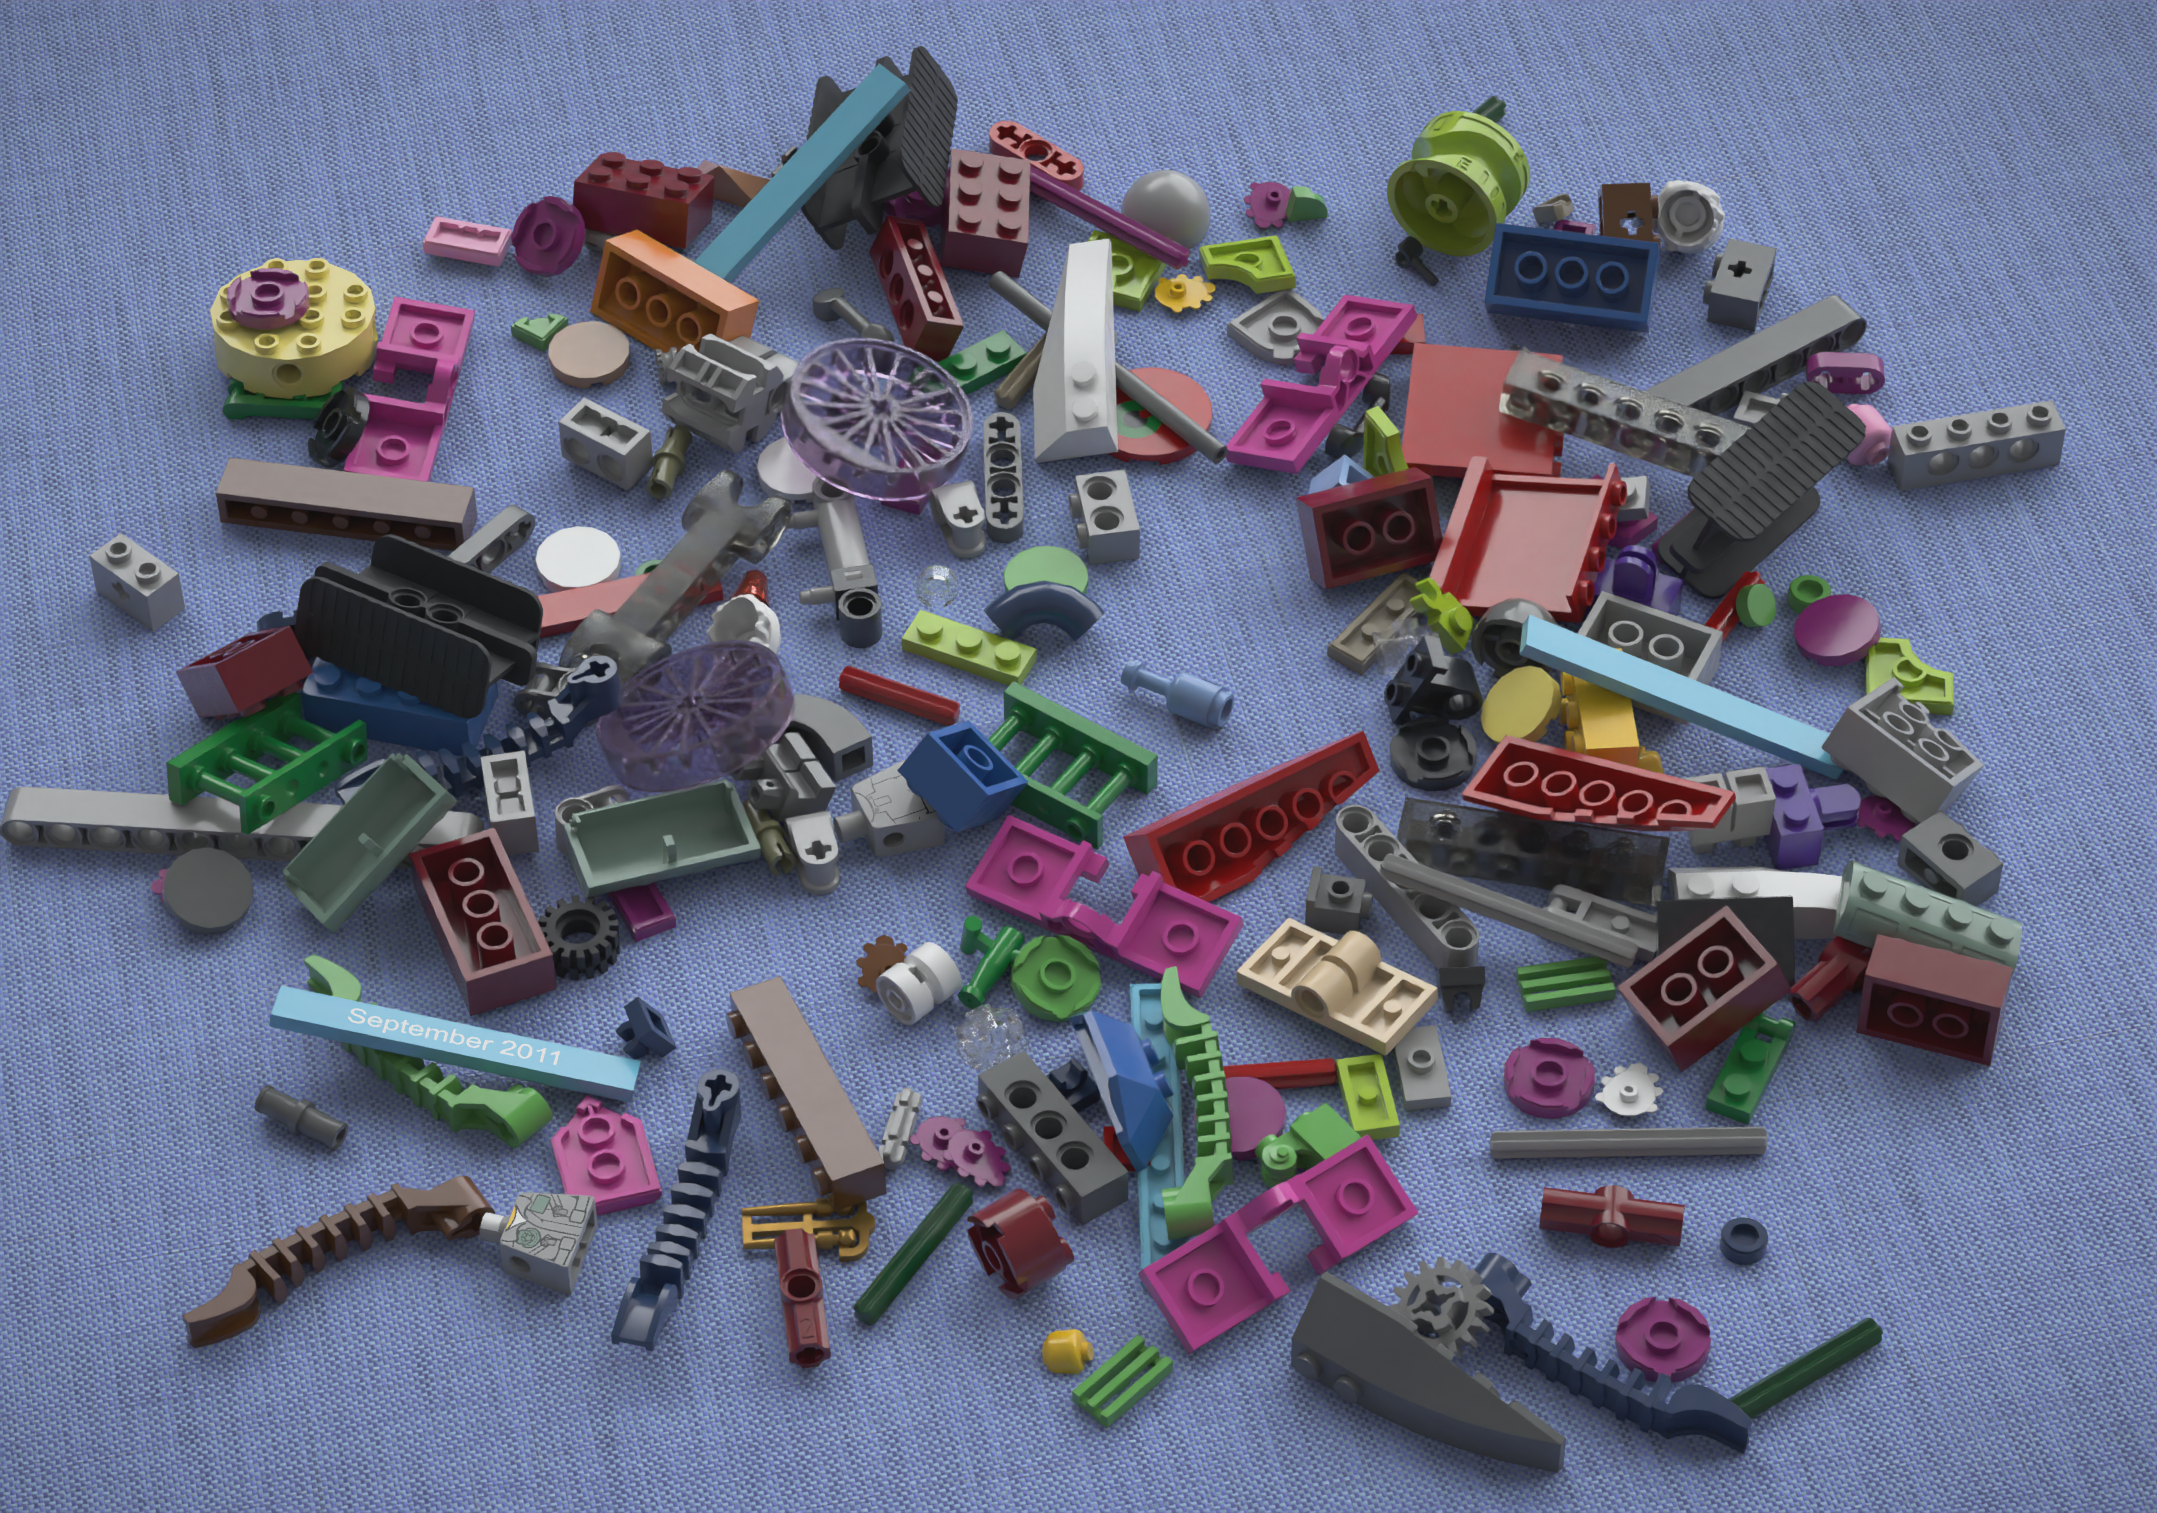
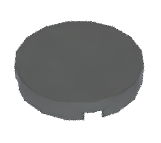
M208 847L192 849L176 858L167 870L162 895L165 908L170 915L173 914L180 921L181 926L189 931L208 935L224 933L243 919L249 911L254 890L251 875L239 859L227 851Z

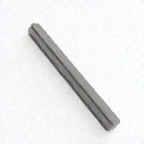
M1391 853L1385 856L1379 871L1381 879L1624 968L1632 966L1638 951V945L1632 941Z
M1764 1127L1494 1131L1490 1136L1491 1156L1495 1159L1764 1154L1767 1150V1133Z

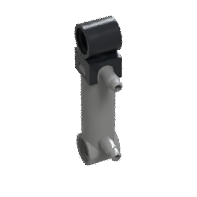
M840 471L824 472L817 476L812 483L813 510L797 512L782 518L783 528L785 529L819 528L831 581L830 586L801 591L799 593V601L802 605H818L833 602L836 619L840 622V636L843 642L854 648H868L878 643L882 637L881 600L878 596L876 576L873 564L869 562L856 506L854 482L846 473Z

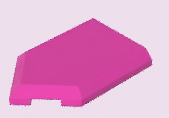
M586 1095L576 1107V1114L551 1139L564 1193L595 1197L597 1216L656 1202L662 1196V1190L642 1120L627 1113L620 1115L603 1107L601 1101Z

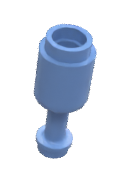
M1130 660L1125 665L1121 675V684L1127 686L1128 689L1135 691L1140 686L1163 695L1167 698L1166 707L1171 713L1209 728L1214 725L1223 727L1227 723L1234 707V696L1227 693L1225 687L1187 672L1178 674L1174 680H1169L1146 671V665L1141 661L1135 662Z

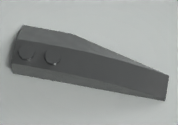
M1327 1271L1323 1273L1292 1336L1291 1366L1296 1368L1303 1377L1309 1380H1317L1334 1390L1340 1398L1348 1403H1356L1366 1410L1412 1432L1455 1448L1508 1463L1557 1473L1562 1469L1566 1438L1518 1401L1514 1400L1509 1405L1502 1401L1498 1391L1493 1387L1494 1383L1478 1372L1475 1377H1471L1451 1362L1455 1354L1444 1345L1439 1343L1434 1349L1414 1334L1418 1326L1407 1317Z

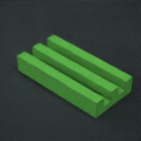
M1587 957L1517 967L1516 980L1526 1012L1614 1000L1616 989L1614 983H1611L1610 970L1606 968L1607 961L1597 957ZM1600 983L1599 985L1574 988L1575 986ZM1554 989H1556V991L1544 992V993H1537V994H1531V993H1533V992H1540V991H1547V990H1554Z
M1138 1334L1072 1391V1401L1108 1428L1173 1371V1361L1167 1356L1161 1358L1159 1350L1153 1345L1148 1348L1145 1345V1339ZM1148 1365L1152 1366L1147 1373L1104 1410L1100 1408L1113 1395L1125 1389L1130 1384V1381Z

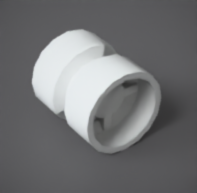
M925 942L907 955L904 963H896L876 979V989L883 1005L894 1018L905 1025H913L931 1012L934 1004L943 1003L962 987V978L956 964L946 951L932 942Z

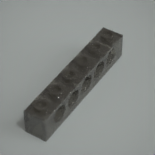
M1520 350L1503 381L1499 406L1500 412L1693 478L1751 428L1524 350Z
M1405 797L1396 838L1419 864L1446 874L1498 881L1504 884L1511 883L1549 891H1552L1554 886L1562 884L1602 898L1655 906V899H1661L1670 843V837L1565 821L1537 820L1513 813Z

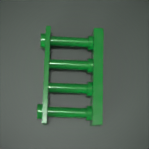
M1013 681L1003 692L1004 722L987 740L999 752L1019 731H1024L1040 740L1015 766L1028 783L1011 805L1066 833L1073 840L1078 842L1084 840L1098 850L1103 845L1102 814L1127 786L1133 787L1147 795L1157 785L1158 755ZM1055 749L1076 758L1050 787L1029 778ZM1091 768H1096L1112 776L1086 806L1066 797L1068 792Z
M293 692L281 698L277 695L265 702V708L247 717H240L167 761L169 800L184 805L205 791L239 806L241 832L249 835L367 761L366 722L358 720L336 734L302 719L301 694ZM295 736H299L317 744V746L305 752L285 742ZM268 754L288 764L275 771L255 761ZM234 773H238L258 783L245 790L225 781V779Z

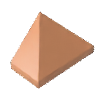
M703 160L697 168L702 171V174L715 176L713 199L743 208L770 181V179Z

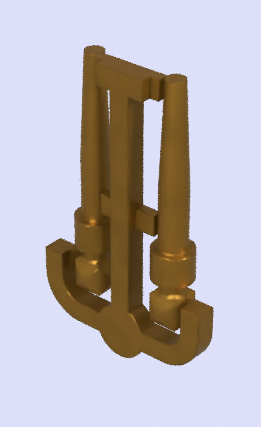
M816 1198V1202L785 1203L742 1208L743 1249H775L774 1238L757 1240L752 1238L781 1236L785 1230L802 1228L807 1233L816 1234L814 1235L815 1242L819 1250L833 1249V1246L838 1245L839 1262L857 1261L863 1258L869 1250V1236L874 1233L876 1222L874 1216L867 1212V1201L856 1204L858 1213L851 1219L813 1221L812 1214H817V1217H829L831 1213H837L838 1216L852 1215L854 1205L834 1212L827 1198ZM803 1215V1221L767 1224H752L751 1216ZM855 1235L859 1236L860 1240L856 1247H854L856 1243Z

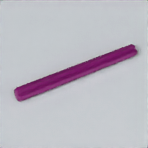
M1030 165L1029 192L1176 270L1188 265L1190 255L1188 248Z

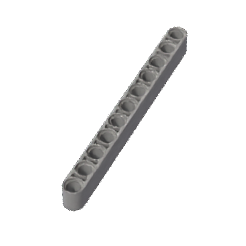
M17 787L12 789L8 795L0 824V834L6 841L20 846L183 855L192 849L210 847L227 851L237 859L291 862L343 805L298 803L247 835L241 832L239 806L222 798L195 797L186 804L180 805L169 800V795ZM448 811L445 817L425 835L411 853L484 830L483 822L471 813ZM408 854L396 868L411 869L410 855Z

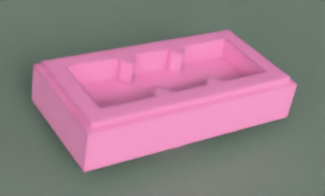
M435 216L423 241V251L425 254L500 267L512 243V230Z

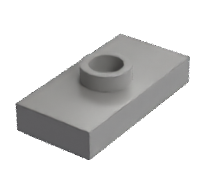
M1436 1025L1413 1027L1393 1048L1405 1111L1450 1107L1452 1096Z

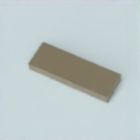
M1402 572L1328 645L1327 656L1363 675L1423 615L1416 612L1409 602L1412 597L1422 594L1415 587L1416 582L1420 580Z

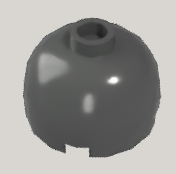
M1509 598L1489 607L1472 633L1471 649L1476 661L1481 666L1485 661L1488 666L1495 669L1493 676L1498 679L1516 668L1525 666L1542 668L1545 672L1549 673L1552 667L1520 655L1522 625L1529 615L1557 625L1555 619L1545 608L1533 601L1522 598Z

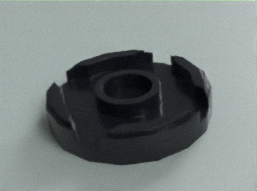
M347 387L346 392L339 390L323 405L314 421L313 428L318 430L315 440L311 437L308 440L309 456L314 462L326 468L335 467L353 451L362 436L368 420L369 399L364 393L353 387Z
M1420 717L1406 722L1399 728V733L1395 737L1393 736L1390 742L1391 768L1400 780L1413 788L1424 791H1446L1465 782L1472 775L1476 766L1477 750L1475 739L1468 729L1460 724L1459 728L1449 724V719Z

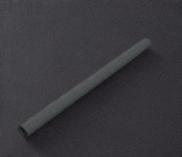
M999 271L995 273L990 279L989 287L1048 332L1053 311L1004 272ZM1115 360L1117 388L1214 464L1220 463L1226 457L1228 452L1227 446Z

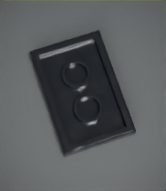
M1793 896L1655 899L1657 957L1727 905L1779 964L1789 986L1793 987L1795 985Z

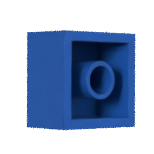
M969 720L927 733L897 770L907 780L908 788L915 795L924 798L937 811L938 819L957 833L999 819L1028 783L1024 776Z

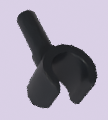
M1407 236L1398 244L1399 251L1395 255L1396 264L1401 268L1411 266L1431 286H1435L1439 279L1419 258L1423 253L1421 243L1416 238Z

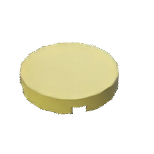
M1534 666L1516 668L1504 675L1490 689L1483 703L1481 723L1484 732L1496 744H1499L1505 735L1532 742L1538 741L1548 731L1545 726L1549 723L1550 719L1552 718L1555 721L1560 712L1562 695L1559 684L1542 668Z

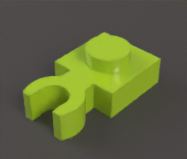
M1432 578L1416 582L1415 587L1422 594L1412 597L1409 602L1416 612L1420 614L1425 613L1429 618L1426 628L1435 637L1440 639L1441 644L1451 655L1465 650L1475 619L1450 592L1442 594L1440 587Z

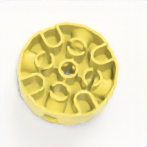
M313 258L308 261L270 259L263 266L238 275L231 282L220 288L210 309L218 369L227 378L232 376L234 379L243 382L245 390L255 394L257 392L264 393L267 397L293 399L292 396L306 394V397L332 392V387L339 384L340 381L350 378L354 374L358 377L371 367L375 358L378 336L374 316L376 311L371 289L356 274L332 265L322 258ZM260 268L289 270L299 276V281H305L308 285L309 309L302 318L293 324L277 329L245 327L233 320L228 312L227 289L238 277L241 276L242 280L251 277L250 272Z

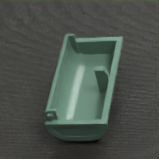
M392 753L282 871L285 874L282 877L286 881L284 885L327 929L335 934L344 922L353 916L358 907L385 881L386 877L415 849L425 835L445 817L446 813L458 801L408 754L402 756L398 753L395 756Z
M727 779L572 814V819H569V823L563 824L569 860L580 890L585 898L597 897L598 895L637 886L650 885L654 882L697 874L740 862L757 860L760 858L761 853L760 845L736 788Z
M1851 860L1843 869L1833 935L1871 949L1874 947L1878 934L1899 938L1907 942L1939 950H1948L1952 953L2012 967V978L2020 951L2022 924L2015 919L1998 915L1968 904V902L1946 896L1916 885L1914 882L1897 878Z

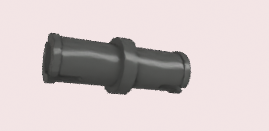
M266 1085L256 1099L255 1111L286 1125L287 1130L296 1136L304 1134L333 1150H337L347 1136L348 1124L317 1110L316 1105L307 1099L299 1101L270 1085Z

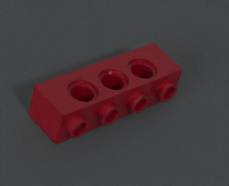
M887 215L869 254L908 357L919 361L940 362L949 357L964 328V324L924 222Z

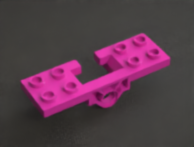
M1344 295L1314 334L1300 333L1296 338L1300 348V352L1294 358L1297 371L1315 375L1321 368L1319 385L1314 387L1264 379L1260 384L1264 398L1226 445L1228 448L1227 462L1298 474L1331 431L1332 427L1342 417L1418 318L1414 305Z
M394 297L382 341L377 344L373 381L393 384L397 369L399 368L434 374L433 382L428 384L425 404L365 394L369 399L370 407L368 420L361 438L347 457L343 471L430 482L473 329L475 310Z
M1007 816L965 885L967 895L1057 935L1069 936L1084 944L1088 949L1160 981L1163 979L1166 968L1177 966L1181 990L1198 998L1202 997L1244 926L1242 917L1163 883L1161 874L1152 871L1150 876L1140 875L1131 890L1133 900L1135 901L1120 925L1115 924L1104 913L1100 916L1090 907L1078 902H1072V898L1065 900L1079 876L1099 884L1109 867L1107 858L1095 853L1092 844L1084 840L1079 846L1013 816Z
M1368 1134L1301 1175L1298 1174L1288 1181L1280 1183L1262 1193L1238 1211L1224 1218L1216 1226L1145 1267L1138 1273V1276L1188 1355L1290 1292L1278 1271L1272 1275L1270 1274L1247 1238L1249 1234L1300 1205L1324 1244L1306 1255L1318 1275L1419 1214Z

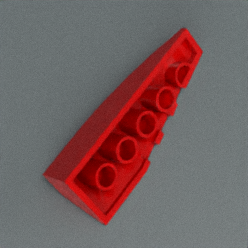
M1359 731L1223 789L1123 836V839L1139 877L1141 874L1150 876L1151 872L1154 871L1161 874L1163 883L1210 902L1252 882L1262 873V869L1275 858H1279L1292 847V843L1306 831H1311L1323 821L1322 818L1335 806L1345 802L1380 770L1364 731Z
M1505 735L1461 794L1463 801L1537 820L1570 821L1605 828L1669 832L1715 829L1736 799L1734 791Z

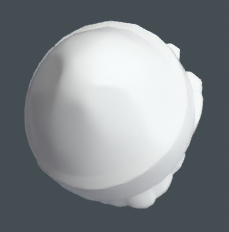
M1675 180L1666 183L1665 188L1658 196L1659 214L1658 219H1652L1653 232L1660 235L1661 239L1665 242V249L1671 252L1678 251L1694 254L1710 248L1719 239L1724 227L1725 213L1720 204V196L1714 190L1696 182Z
M746 594L731 598L729 602L718 606L717 612L712 614L714 623L706 631V634L709 637V644L719 671L728 678L735 676L750 679L760 675L774 660L781 644L779 621L774 611L752 594Z

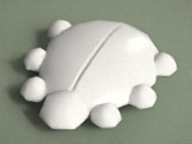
M1641 1063L1631 1064L1627 1070L1622 1066L1615 1067L1614 1073L1616 1076L1613 1078L1608 1076L1602 1078L1601 1083L1605 1087L1603 1092L1596 1094L1595 1098L1597 1102L1604 1103L1611 1112L1620 1116L1635 1117L1646 1111L1653 1114L1657 1112V1105L1653 1103L1655 1097H1661L1663 1093L1661 1087H1654V1083L1658 1082L1659 1076L1655 1073L1647 1074L1648 1067Z

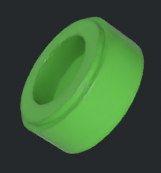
M1799 576L1789 585L1788 605L1793 611L1800 614L1803 609L1814 601L1830 596L1831 587L1824 579L1818 576Z
M1764 584L1743 587L1736 599L1737 614L1742 623L1749 628L1769 625L1776 614V601L1772 591Z

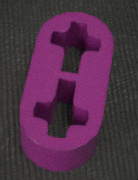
M1820 352L1812 355L1806 362V381L1818 383L1831 393L1872 394L1879 391L1885 383L1884 363L1880 357L1869 353Z

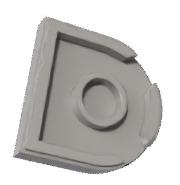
M1292 289L1280 290L1227 323V335L1264 361L1283 365L1295 364L1294 358L1300 352L1296 338L1300 333L1314 334L1324 319L1317 308Z

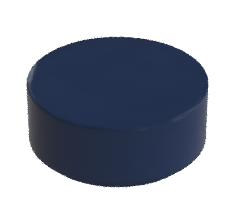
M1740 1217L1730 1220L1722 1228L1720 1250L1729 1261L1739 1265H1751L1760 1261L1766 1254L1768 1233L1765 1227L1758 1221Z

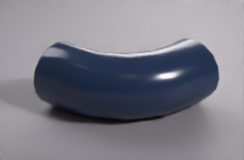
M1046 580L1017 585L992 601L984 609L992 622L1012 640H1015L1032 625L1046 623L1056 625L1076 641L1105 613L1094 600L1075 587Z

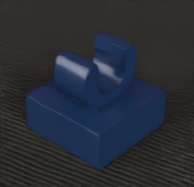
M636 997L624 1006L629 1021L622 1023L617 1028L616 1033L626 1042L633 1039L631 1043L623 1048L626 1054L633 1059H639L651 1049L663 1058L677 1048L663 1014L639 997Z
M1075 1058L1046 1075L1077 1113L1100 1101V1092L1097 1085L1088 1076L1086 1069Z

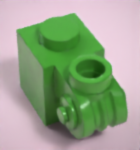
M1324 1103L1312 1112H1304L1298 1116L1293 1124L1290 1125V1131L1279 1138L1271 1134L1259 1142L1255 1149V1155L1261 1161L1262 1180L1270 1188L1286 1182L1296 1176L1297 1168H1304L1307 1171L1362 1137L1327 1103Z

